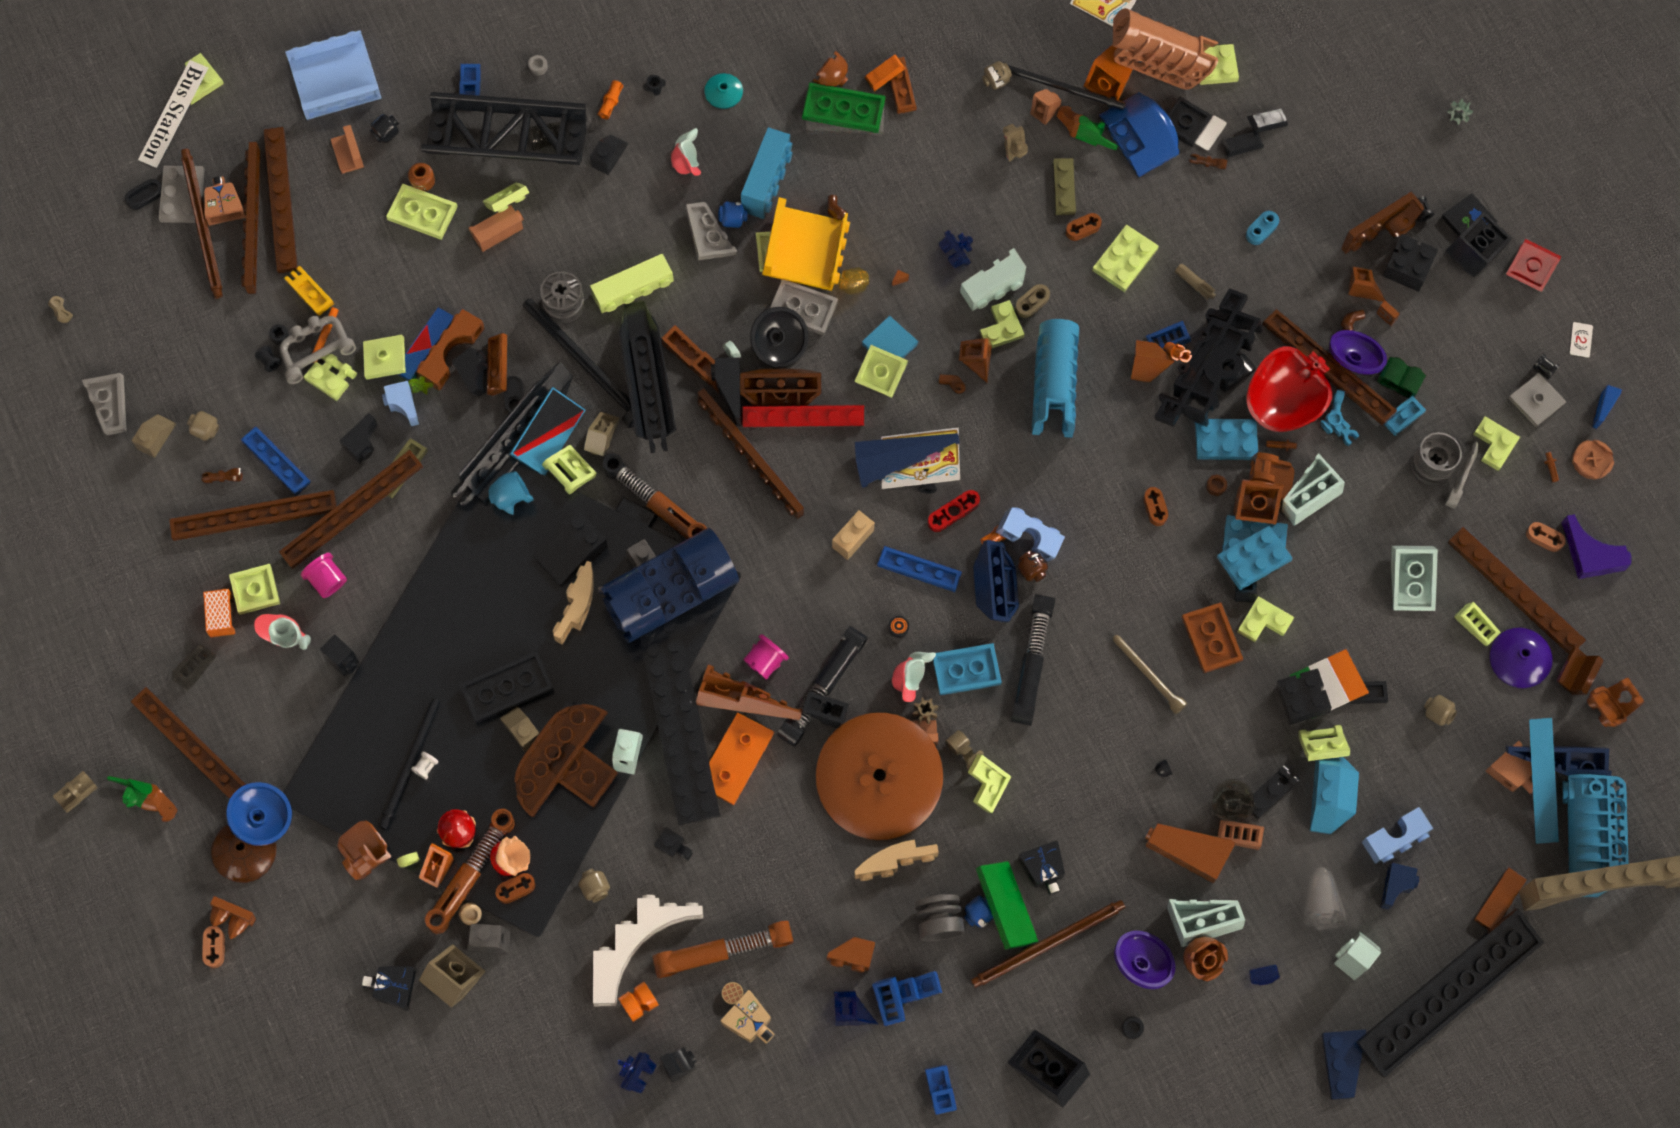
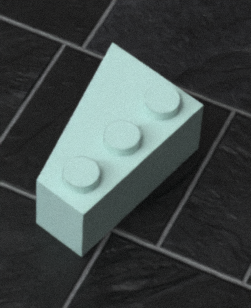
M1014 248L1009 251L1010 255L1001 262L999 259L993 262L995 266L985 272L983 270L979 271L961 284L960 293L972 311L977 308H984L990 301L994 299L999 300L1010 290L1015 291L1023 285L1026 266Z
M1169 899L1167 906L1182 947L1187 946L1193 939L1201 936L1214 938L1241 930L1245 923V917L1238 900L1176 901V899Z

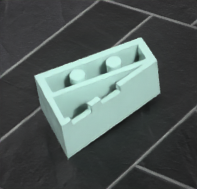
M1318 453L1310 467L1305 470L1301 479L1296 482L1284 498L1281 512L1295 526L1341 495L1345 482Z
M1359 931L1354 939L1351 938L1336 953L1335 956L1338 959L1334 964L1353 980H1356L1371 967L1381 954L1380 947Z

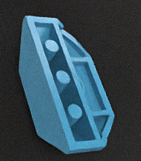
M1344 757L1315 760L1310 831L1331 834L1356 814L1359 772Z

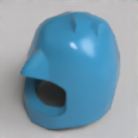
M516 471L500 476L489 488L491 503H494L496 507L506 511L508 514L514 515V505L522 500L529 503L534 500Z

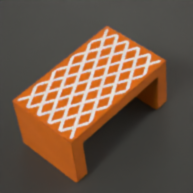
M222 589L203 592L205 624L208 635L210 637L234 635L235 629L232 626L230 599H233V595L230 590Z

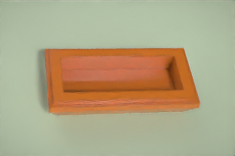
M895 54L868 73L864 78L875 92L906 68Z

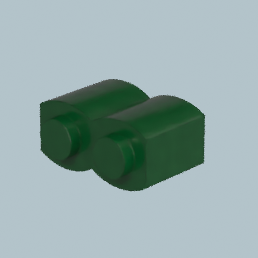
M1390 357L1377 382L1409 399L1412 395L1416 396L1426 375L1420 368L1410 367L1405 364L1401 358Z

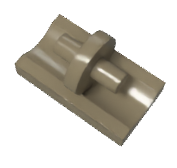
M1014 124L1004 127L1006 158L1008 161H1012L1014 157L1022 158L1028 152L1023 127L1016 128Z
M82 771L73 780L65 783V786L54 794L53 797L68 813L98 787Z

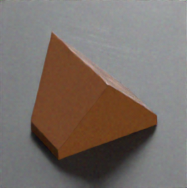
M1352 267L1348 295L1382 302L1386 301L1373 278L1372 270Z
M987 338L961 341L959 361L963 362L988 384L992 343Z
M1136 340L1130 380L1151 382L1173 364L1175 360L1157 343Z

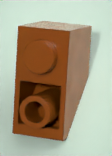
M853 937L828 952L827 961H830V965L842 968L843 965L852 967L851 970L864 973V970L869 971L875 942Z

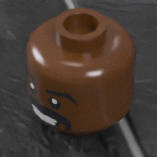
M1028 551L1018 559V570L1026 581L1035 580L1039 582L1046 577L1045 572L1048 569V564L1039 552Z

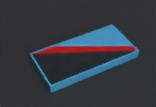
M552 387L509 455L528 468L546 475L548 470L542 466V463L562 449L586 410Z

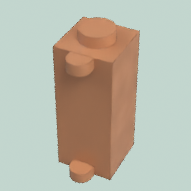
M508 205V209L496 213L468 229L481 251L484 252L521 231L524 219L519 210L515 211L511 205Z

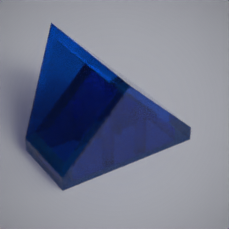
M856 991L834 992L835 1026L879 1025L857 997Z

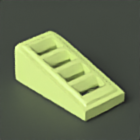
M1474 602L1466 604L1454 616L1484 646H1488L1501 633ZM1475 618H1477L1478 621L1475 624H1473L1472 621ZM1483 624L1484 627L1479 630L1478 627ZM1489 629L1491 632L1485 637L1483 634Z

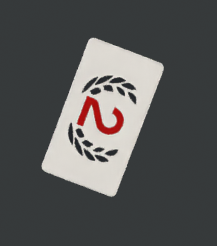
M1573 322L1571 355L1590 357L1592 325Z

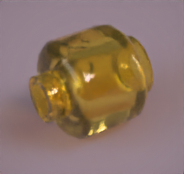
M861 267L845 269L841 273V278H839V287L841 290L844 289L846 294L849 295L864 292L869 285L868 273Z

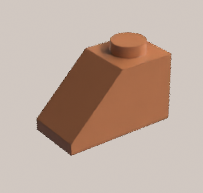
M1047 89L1036 92L1033 96L1030 114L1046 125L1058 112L1061 99L1056 93L1050 92Z

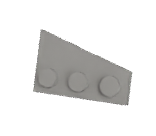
M706 202L686 204L685 210L698 260L737 255L738 251L729 242L727 234L718 225L717 219Z
M121 373L82 380L89 393L90 401L94 405L95 413L103 432L106 435L127 432L124 376Z

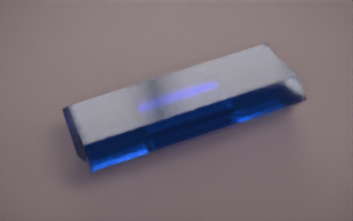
M1277 965L1249 970L1252 984L1267 985L1281 978Z

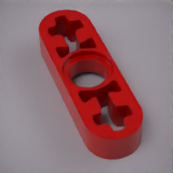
M968 490L931 513L928 518L930 530L940 532L977 509L980 503L979 494L974 490ZM967 497H969L970 499L975 498L974 504H972L971 502L965 504L967 502ZM955 506L960 510V513L952 516L949 514L948 509ZM942 512H944L945 518L941 520V525L933 524L934 518L937 520L943 518Z

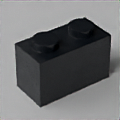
M335 634L320 648L327 662L344 677L347 674H352L357 669L359 661L353 650Z

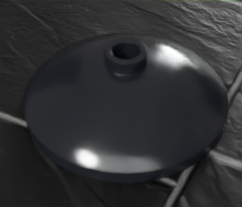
M787 307L766 309L758 315L751 327L750 342L752 349L762 362L770 366L785 367L795 363L802 357L808 345L809 335L805 321L796 311ZM774 333L778 336L776 340L772 337Z

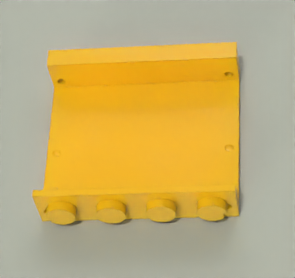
M779 197L762 275L832 291L834 284H838L840 277L837 268L841 267L843 262V256L840 253L841 250H845L847 239L844 238V233H848L850 222L847 221L848 213H845L842 220H836L785 207L786 199Z

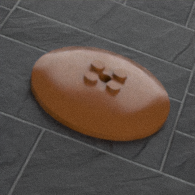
M869 713L845 722L828 738L818 758L816 785L825 810L840 827L862 838L888 840L912 832L931 815L941 794L943 767L935 744L918 725L895 714ZM881 769L886 773L883 781L874 779L873 774L876 770Z

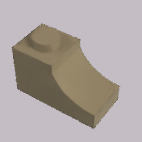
M600 412L588 429L584 450L591 452L593 455L604 456L610 447L612 436L619 423V417Z

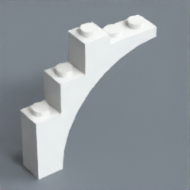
M643 895L642 898H637V924H634L633 921H621V924H615V950H612L611 947H600L599 951H593L594 1006H616L618 988L623 972L631 957L640 946L655 933L670 925L686 920L703 919V907L698 906V903H686L685 906H677L676 903H665L664 906H660V900L655 898V895Z

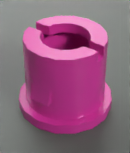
M331 553L319 556L301 572L303 580H308L322 598H327L334 594L347 581L345 575L332 561L333 556Z
M760 634L758 636L760 640L756 645L753 644L751 651L745 656L743 661L755 672L757 671L762 678L767 680L777 668L781 667V662L783 660L787 661L789 657L771 640Z

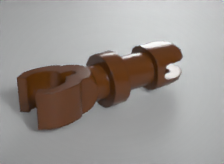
M1198 154L1190 155V157L1196 158V160L1189 159V162L1192 164H1203L1205 167L1213 166L1226 170L1228 160L1211 158L1208 155L1207 157Z
M233 468L227 472H224V470H219L218 473L205 472L201 475V480L204 483H213V481L225 482V480L239 482L242 481L243 473H240V468Z

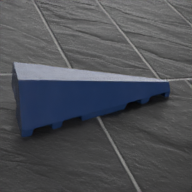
M958 433L855 442L856 463L862 488L867 487L869 483L877 479H884L886 475L894 471L899 472L927 459L928 455L935 452L940 453L944 451V448L954 443L959 444Z
M1506 746L1507 754L1531 762V746ZM1554 746L1556 772L1567 776L1575 774L1611 776L1612 771L1609 770V748Z

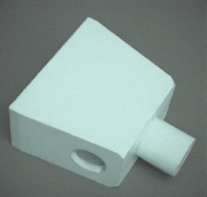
M623 729L618 730L612 757L613 769L618 772L634 775L643 738L641 733Z

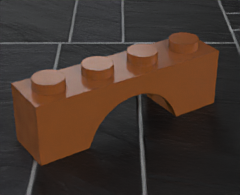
M464 309L459 314H455L450 327L442 332L437 345L431 347L429 356L418 365L417 374L419 379L440 391L451 376L446 365L447 354L459 344H474L485 329L483 321Z

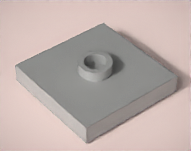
M1540 373L1508 398L1535 427L1539 426L1566 404L1563 397Z

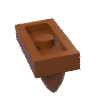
M214 896L210 903L212 907L210 921L213 927L222 924L228 917H231L228 926L230 939L240 935L248 925L252 927L256 920L253 912Z

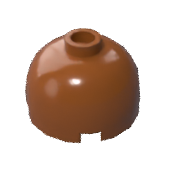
M834 51L835 57L827 59L816 73L819 76L818 79L813 78L812 82L825 86L842 87L848 80L846 77L848 64L844 57L837 51Z
M1201 936L1193 939L1186 946L1183 954L1184 965L1188 972L1197 979L1210 981L1223 972L1222 966L1224 961L1227 962L1228 952L1224 944L1209 936Z

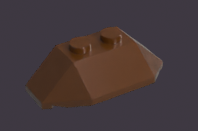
M759 369L740 373V394L754 406L809 405L821 394V372L805 369Z

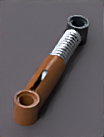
M611 453L605 456L603 459L605 475L610 479H618L623 485H626L629 490L631 489L634 494H637L639 498H642L647 503V507L684 538L688 539L693 534L707 528L704 524L693 519L660 491L654 492V489L646 485V482L643 483V480L635 476V473L632 474L633 472L623 463L620 455ZM611 464L619 465L616 469L609 468Z

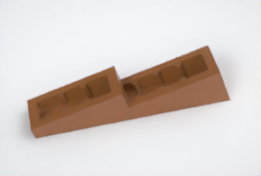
M674 325L661 338L662 345L719 393L716 381H712L711 364H715V360L706 351L702 352Z

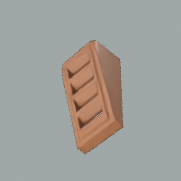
M1220 820L1217 837L1236 842V846L1259 850L1262 844L1264 827ZM1226 827H1230L1229 837H1225ZM1235 829H1239L1237 839L1233 838ZM1243 831H1247L1246 840H1242ZM1252 832L1256 833L1255 841H1251Z

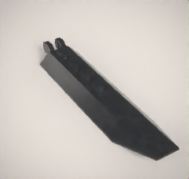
M644 301L624 304L619 336L636 437L649 440L650 453H655L656 448L653 439L661 438L663 451H668L666 437L676 431V424L659 326Z
M561 362L530 388L458 474L460 483L452 489L451 495L457 497L467 488L469 491L464 493L459 501L462 506L468 504L474 496L486 502L489 499L490 486L500 476L511 472L519 463L509 453L549 390L553 387L563 395H567L573 375Z

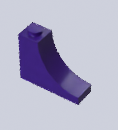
M1575 514L1567 515L1561 522L1578 579L1626 571L1631 565L1632 556L1627 551L1626 545L1614 546L1595 540L1583 530Z

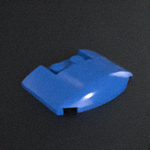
M1138 92L1123 101L1126 102L1124 110L1113 107L1099 114V117L1105 123V127L1137 176L1141 177L1179 155L1178 135L1170 117L1153 99Z

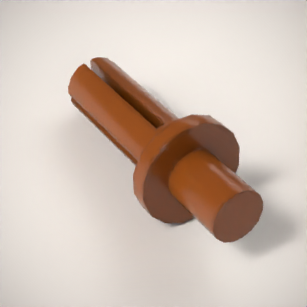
M1287 439V442L1267 440L1266 447L1284 448L1288 451V448L1296 449L1297 443H1291L1289 439Z
M1551 452L1545 453L1547 461L1544 463L1548 464L1552 482H1557L1559 477L1554 463L1557 460L1553 459Z

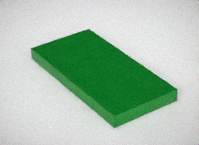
M809 82L802 120L879 133L886 96Z
M1009 861L982 865L975 868L1005 950L1039 942Z

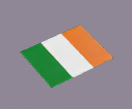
M1347 649L1290 675H1296L1298 679L1300 673L1318 668L1324 684L1323 690H1326L1332 706L1331 710L1369 693Z

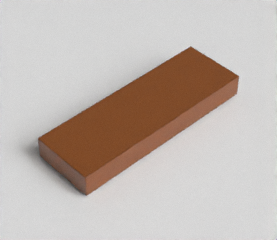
M900 57L898 59L906 69L890 80L897 114L916 111L917 109L905 58Z
M504 333L488 338L487 394L491 396L505 392L507 389V335Z
M1508 867L1474 918V921L1488 930L1501 921L1527 879Z

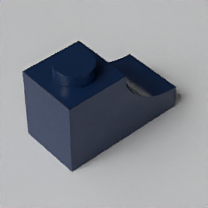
M1391 863L1388 866L1380 908L1389 910L1399 894L1410 893L1414 888H1417L1419 883L1418 869L1396 863Z

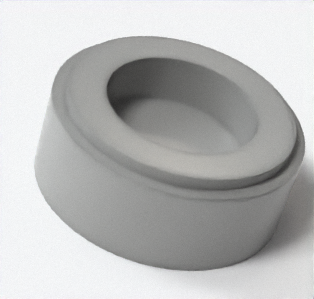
M541 55L532 56L528 61L529 71L533 75H543L548 69L547 60Z

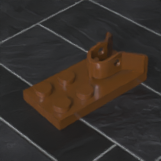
M1412 191L1351 229L1341 249L1345 254L1351 250L1355 252L1363 245L1362 243L1366 241L1371 242L1384 229L1393 238L1400 237L1401 234L1405 235L1415 227V220L1424 210V206Z

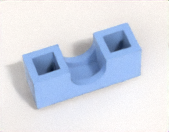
M1012 507L1005 511L996 530V533L1012 542L1018 540L1023 532L1029 533L1034 540V546L1031 551L1039 552L1047 562L1056 558L1065 536L1060 534L1059 530L1043 525L1041 520L1027 516L1022 509Z
M1420 807L1402 816L1397 821L1402 830L1401 838L1391 837L1383 827L1362 841L1375 864L1380 861L1384 864L1394 858L1393 854L1400 851L1403 853L1412 847L1411 843L1417 840L1420 843L1430 837L1428 833L1433 827Z

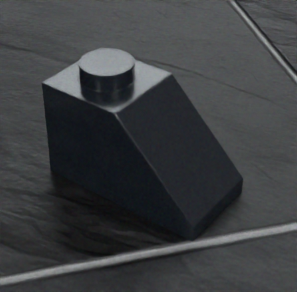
M613 135L603 138L598 142L590 155L591 166L609 175L628 146V143Z

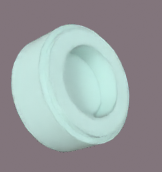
M728 341L723 344V348L729 358L741 357L733 342Z

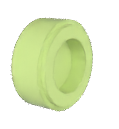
M417 852L399 857L396 860L398 866L402 868L417 863L419 857Z

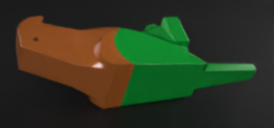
M1069 106L1059 108L1057 117L1067 127L1071 137L1094 146L1099 144L1117 150L1118 146L1101 136L1105 127L1104 122L1094 123L1086 116L1073 112L1071 110L1072 107Z
M107 777L108 781L127 786L122 797L126 807L137 805L144 810L159 812L161 817H163L161 818L163 822L171 821L178 811L176 806L162 793L157 785L132 779Z

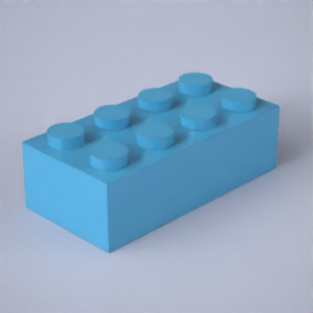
M767 128L741 193V204L744 210H747V214L764 219L766 213H770L773 205L771 200L773 196H777L779 191L778 182L780 179L783 180L786 173L784 167L786 163H790L793 152H791L793 143L790 142V134Z

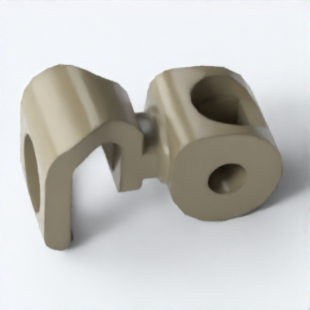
M957 730L945 740L948 748L956 756L960 754L963 756L968 770L977 754L984 756L981 750L973 754L972 749L969 747V739L960 730Z

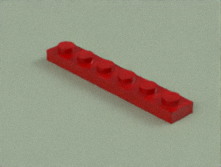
M864 405L743 406V427L864 426Z

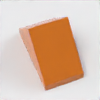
M432 843L419 879L438 888L455 860L452 854Z

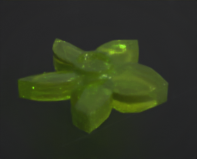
M422 376L418 380L410 379L408 382L413 387L412 393L422 391L427 395V388L433 387V384L425 382V378Z

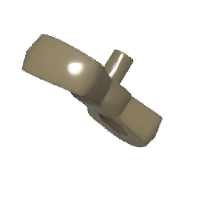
M59 296L52 297L48 301V306L53 309L57 321L68 323L72 319L73 314L64 309V299Z

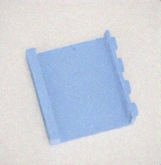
M361 30L351 31L342 36L330 37L324 41L312 42L309 45L294 47L291 50L285 51L306 120L382 99Z

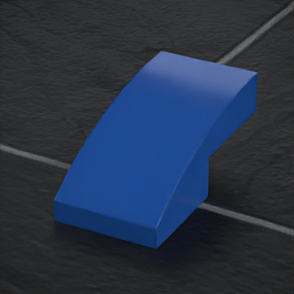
M460 64V94L480 95L481 65Z
M935 971L897 982L902 1004L942 993L938 974Z
M947 1065L925 1069L935 1115L957 1110Z

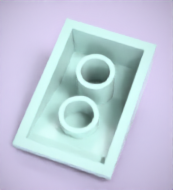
M1392 546L1393 610L1435 611L1438 549L1434 546Z

